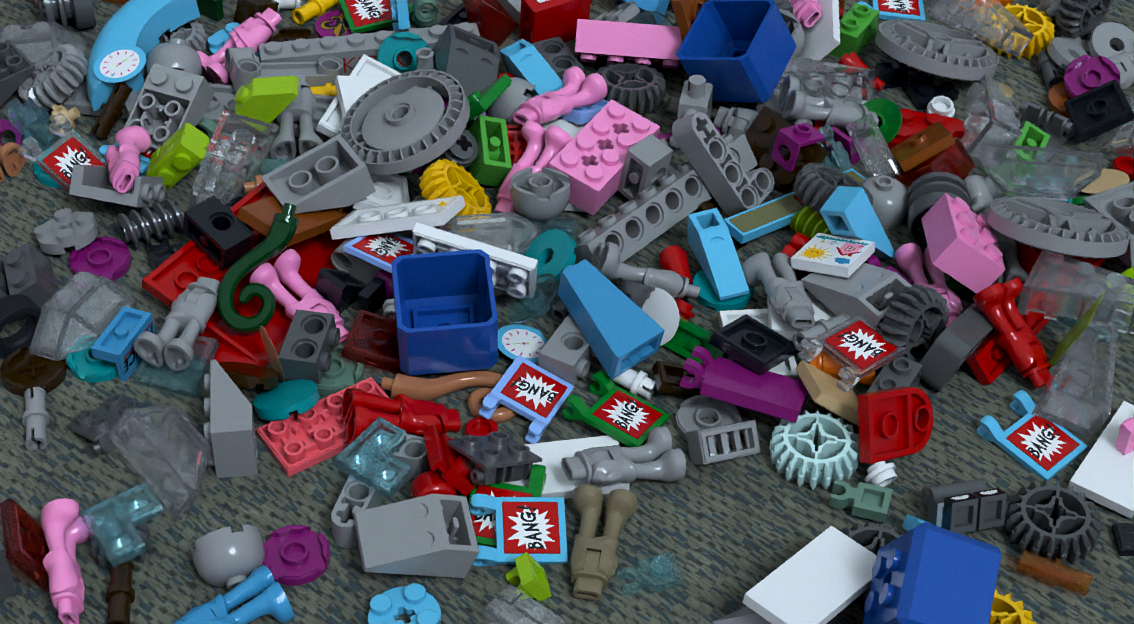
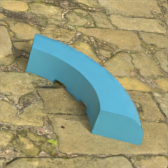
M129 0L112 15L98 34L88 58L89 65L87 67L86 82L88 97L93 111L101 109L102 103H106L116 84L103 82L95 76L93 66L97 58L105 51L121 45L137 46L145 52L146 58H148L153 47L159 44V37L165 31L171 33L189 21L201 17L196 0ZM145 68L133 78L123 81V83L133 88L132 92L142 89L145 83Z

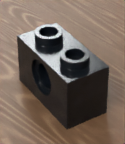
M214 195L184 212L183 233L222 270L230 267L243 255L252 250L254 233L250 226L239 220L232 213L231 209L226 204H222Z

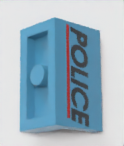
M123 306L91 347L94 358L116 363L121 381L126 382L143 360L134 349V342L139 334L144 331L156 334L152 313Z

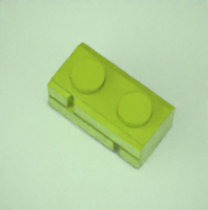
M186 122L161 147L152 153L146 175L163 177V184L166 190L171 189L204 160L206 148H208L210 141L209 137L192 124Z

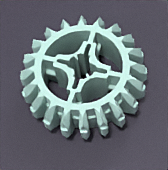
M804 409L796 423L781 419L779 426H775L769 446L772 464L776 465L777 474L785 473L787 482L796 478L799 487L806 482L810 483L812 491L817 484H821L827 490L830 483L834 484V480L849 481L852 473H855L858 468L860 459L859 434L854 433L853 425H844L842 417L834 419L831 412L823 415L819 413L818 409L815 413H809Z

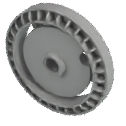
M904 18L901 20H887L879 25L875 37L877 46L892 59L906 64L907 67L918 69L919 72L924 71L929 73V75H938L940 78L947 77L951 80L960 79L961 81L986 80L995 75L999 64L998 55L988 45L983 44L982 41L976 40L973 36L966 35L965 32L961 33L954 28L950 29L944 27V25L934 24V22L928 23L923 20L915 21L914 19L906 20Z
M437 70L405 72L378 83L360 96L344 116L339 134L365 163L369 173L391 175L407 172L431 162L455 143L464 131L469 119V100L459 81L450 74ZM441 96L449 99L447 110Z
M1012 195L1010 197L1005 196L993 199L989 204L986 217L987 223L992 228L1000 232L1001 235L1008 236L1010 240H1017L1019 244L1042 249L1044 252L1049 251L1057 253V255L1076 256L1082 259L1087 257L1106 259L1121 256L1127 251L1131 235L1127 228L1112 217H1106L1104 213H1098L1094 209L1090 210L1082 205L1071 204V202H1062L1059 199L1053 200L1047 197L1040 198L1034 195L1031 197Z

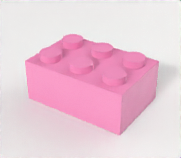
M944 193L921 218L931 261L934 266L977 294L991 286L1006 270L1002 259L1003 254L999 250L997 243L998 238L993 228L987 223L986 215L982 213L977 215L970 210L969 205L959 197L954 199L947 193Z

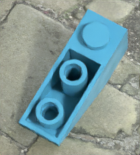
M521 39L499 51L508 73L536 85L535 90H528L533 95L537 96L546 91L552 92L564 87L562 80L537 49L526 40Z
M838 186L819 210L831 234L875 242V252L873 254L877 258L895 259V251L863 187Z
M713 208L688 214L687 243L719 300L749 294V288L728 226L718 209Z

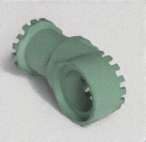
M415 0L413 2V17L417 28L434 26L439 14L437 1ZM425 4H429V5H432V6H433V9H432V10H430V9H422V10H419L420 7L423 6V5H425Z

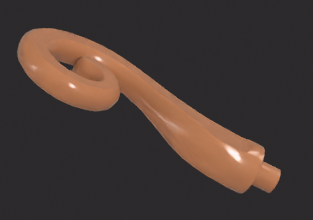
M469 370L427 379L398 373L395 379L384 376L381 382V389L391 391L392 399L398 394H405L411 399L433 400L461 389L480 387L475 389L467 400L468 409L471 415L476 418L482 417L478 412L483 406V399L493 390L503 374L489 370ZM503 405L496 409L490 419L496 423H504L517 416L518 413Z

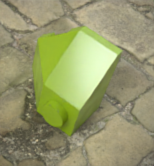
M296 76L253 78L246 86H241L234 96L236 101L235 114L263 131L298 96L299 78Z

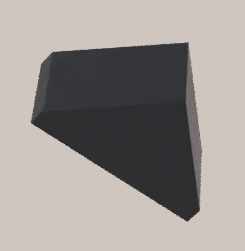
M325 267L320 269L316 284L317 292L324 299L333 303L336 310L339 311V315L358 299V294L366 287L346 271Z

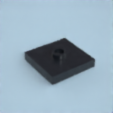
M1117 79L1063 102L1081 142H1085L1134 120V113Z
M747 314L713 332L709 340L711 345L760 375L792 357L796 352V347L792 341Z

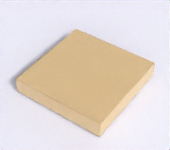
M801 360L795 369L813 401L859 426L857 413L858 397L852 387Z

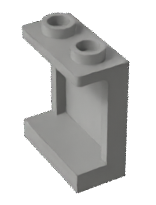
M73 164L70 195L133 207H152L153 203L158 202L160 204L165 197L166 187L163 184V177L136 176L134 190L131 189L125 193H119L117 190H114L113 186L107 185L108 167Z

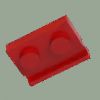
M432 424L423 432L430 469L435 471L438 468L441 477L467 496L475 488V483L470 478L473 468L470 465L469 458L449 446L447 441L452 439L445 433L439 436L436 426Z

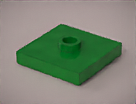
M507 74L501 76L482 91L476 90L468 96L470 105L468 122L483 113L512 84V80Z

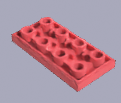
M372 377L319 400L313 408L303 414H298V411H294L285 420L271 421L256 429L257 437L288 477L356 446L347 443L346 428L348 420H343L342 398L345 390L348 388L361 389L371 394L389 398ZM375 430L369 431L367 437Z

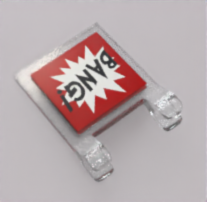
M59 113L53 117V122L49 124L48 128L53 134L62 137L43 152L37 141L29 136L22 141V145L18 148V153L22 157L34 161L69 193L73 164L100 165L108 167L106 159L72 128L68 119L63 114ZM71 195L77 201L83 198L80 196Z
M856 314L815 338H804L800 342V347L804 350L798 353V357L808 363L823 350L844 366L838 372V376L842 379L837 381L835 385L843 392H847L863 377L903 355L906 348L894 346L886 342L882 335L888 336L886 333L860 314Z

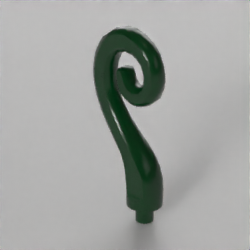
M284 203L282 213H275L267 237L237 260L221 280L217 294L218 312L221 319L232 330L240 333H251L258 331L260 325L265 327L271 321L275 313L276 302L270 288L261 283H250L241 289L238 296L241 304H248L253 297H259L262 300L263 305L260 312L251 317L242 316L235 310L233 303L234 294L238 284L248 273L274 258L289 245L299 223V219L294 217L297 206Z

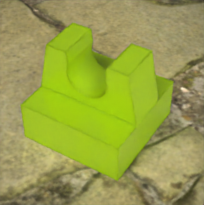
M527 552L516 557V567L506 574L508 582L512 585H519L510 591L511 597L517 602H524L535 598L537 601H543L551 597L544 568Z

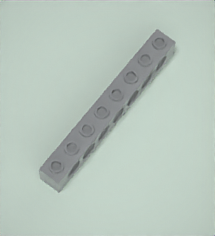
M731 133L721 135L745 172L758 165L745 134L732 136ZM686 160L680 163L675 173H668L658 179L659 184L640 191L638 199L620 205L618 207L619 212L615 215L611 214L598 221L599 226L595 229H588L577 236V248L574 247V254L577 255L576 263L584 259L591 263L598 243L606 244L608 241L619 246L620 261L624 262L688 216V214L699 208L698 206L702 202L713 198V195L690 161Z

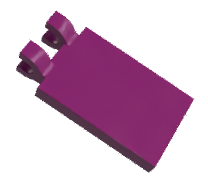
M697 345L693 349L692 356L701 359L703 364L687 358L683 369L695 377L684 375L680 381V387L700 389L701 395L795 423L810 395L800 380L770 371L760 375L742 363L719 356L714 360L707 349Z

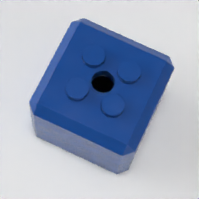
M708 0L703 3L676 55L688 77L702 75L706 79V83L713 85L712 101L765 103L771 98L797 45L774 0Z
M481 249L400 255L391 262L400 370L411 376L491 369L498 362V317L489 254Z
M926 522L918 525L878 549L872 568L871 586L865 601L863 624H989L1001 560L999 547Z

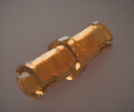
M1026 549L1023 550L1016 570L1046 580V585L1054 587L1057 584L1081 593L1086 596L1093 578L1091 573L1088 574L1062 564L1063 560L1055 558V561L1028 552Z

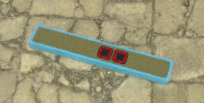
M853 168L844 171L859 183L866 179ZM791 192L728 217L724 221L728 226L730 235L743 244L790 225L793 216L807 205L797 197L795 192Z

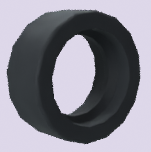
M14 294L0 299V333L11 319L19 315L28 314L24 326L17 333L9 337L0 338L1 357H7L22 347H26L27 350L34 349L35 345L41 342L46 333V316L28 296Z

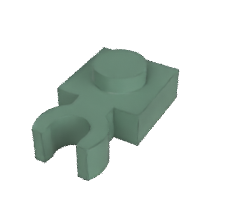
M834 480L829 506L836 509L851 507L852 516L878 522L883 521V523L886 522L893 489L860 481L858 488H853L845 481Z

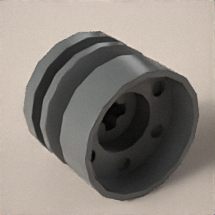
M37 0L41 19L47 27L49 35L57 34L55 24L57 21H60L63 33L67 32L68 19H73L78 30L96 27L92 0Z
M948 172L924 174L913 181L908 189V234L911 240L920 248L926 249L928 246L921 218L944 193H947L954 199L959 197L969 207L971 206L970 191L967 184L959 176Z

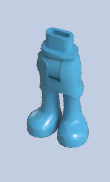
M263 564L254 569L249 577L225 595L220 593L212 600L190 609L173 624H248L264 615H272L275 620L282 624L293 620L295 617L282 587L277 581L275 582L271 571ZM249 599H252L240 608H238L237 610L229 613L231 609L235 608L236 606L244 603Z

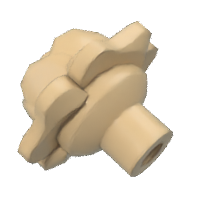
M56 104L52 105L53 111L49 116L52 127L58 130L59 133L74 134L75 119L81 116L79 110L76 107L68 110L61 104L59 106Z

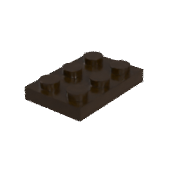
M764 105L745 133L758 163L753 169L767 168L774 177V185L784 193L789 194L794 192L795 178L804 165L808 163L821 164L829 151L818 143L801 147L794 170L788 172L771 159V154L778 130L793 125ZM782 145L781 155L784 160L788 161L790 159V150L786 145Z

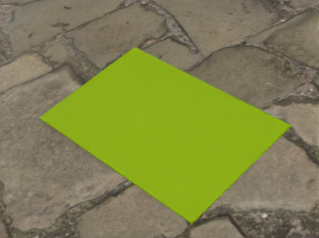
M1105 291L1059 342L1049 362L1051 367L1088 327Z

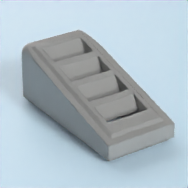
M755 420L704 428L686 433L690 461L693 465H704L761 453ZM741 429H743L746 446L744 449H742L739 434ZM727 432H730L732 451H730ZM714 435H717L719 453L716 452Z

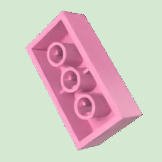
M577 19L575 57H580L582 63H596V59H605L607 64L615 65L616 62L624 63V61H631L634 64L649 65L650 67L651 63L661 64L662 69L674 70L679 65H682L676 55L682 44L678 26Z
M611 99L548 163V168L560 170L568 175L571 185L569 202L593 216L618 190L627 150L650 134L657 138L660 126Z

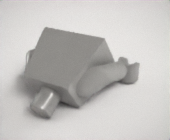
M702 75L690 76L689 80L684 82L680 100L670 96L666 101L668 107L664 111L677 116V119L696 112H703L710 119L713 85L706 83V79ZM673 135L670 136V142L663 138L659 139L672 150L674 147H680Z

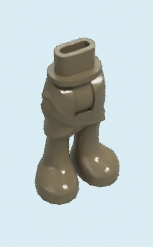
M582 484L574 489L572 504L580 515L579 534L574 536V546L570 561L571 583L574 585L572 594L580 599L599 600L602 590L608 587V581L616 574L618 567V556L616 553L619 546L618 538L623 524L634 515L638 500L635 494L629 490L615 489L611 491L606 502L603 535L595 537L602 514L604 497L601 490L596 486Z

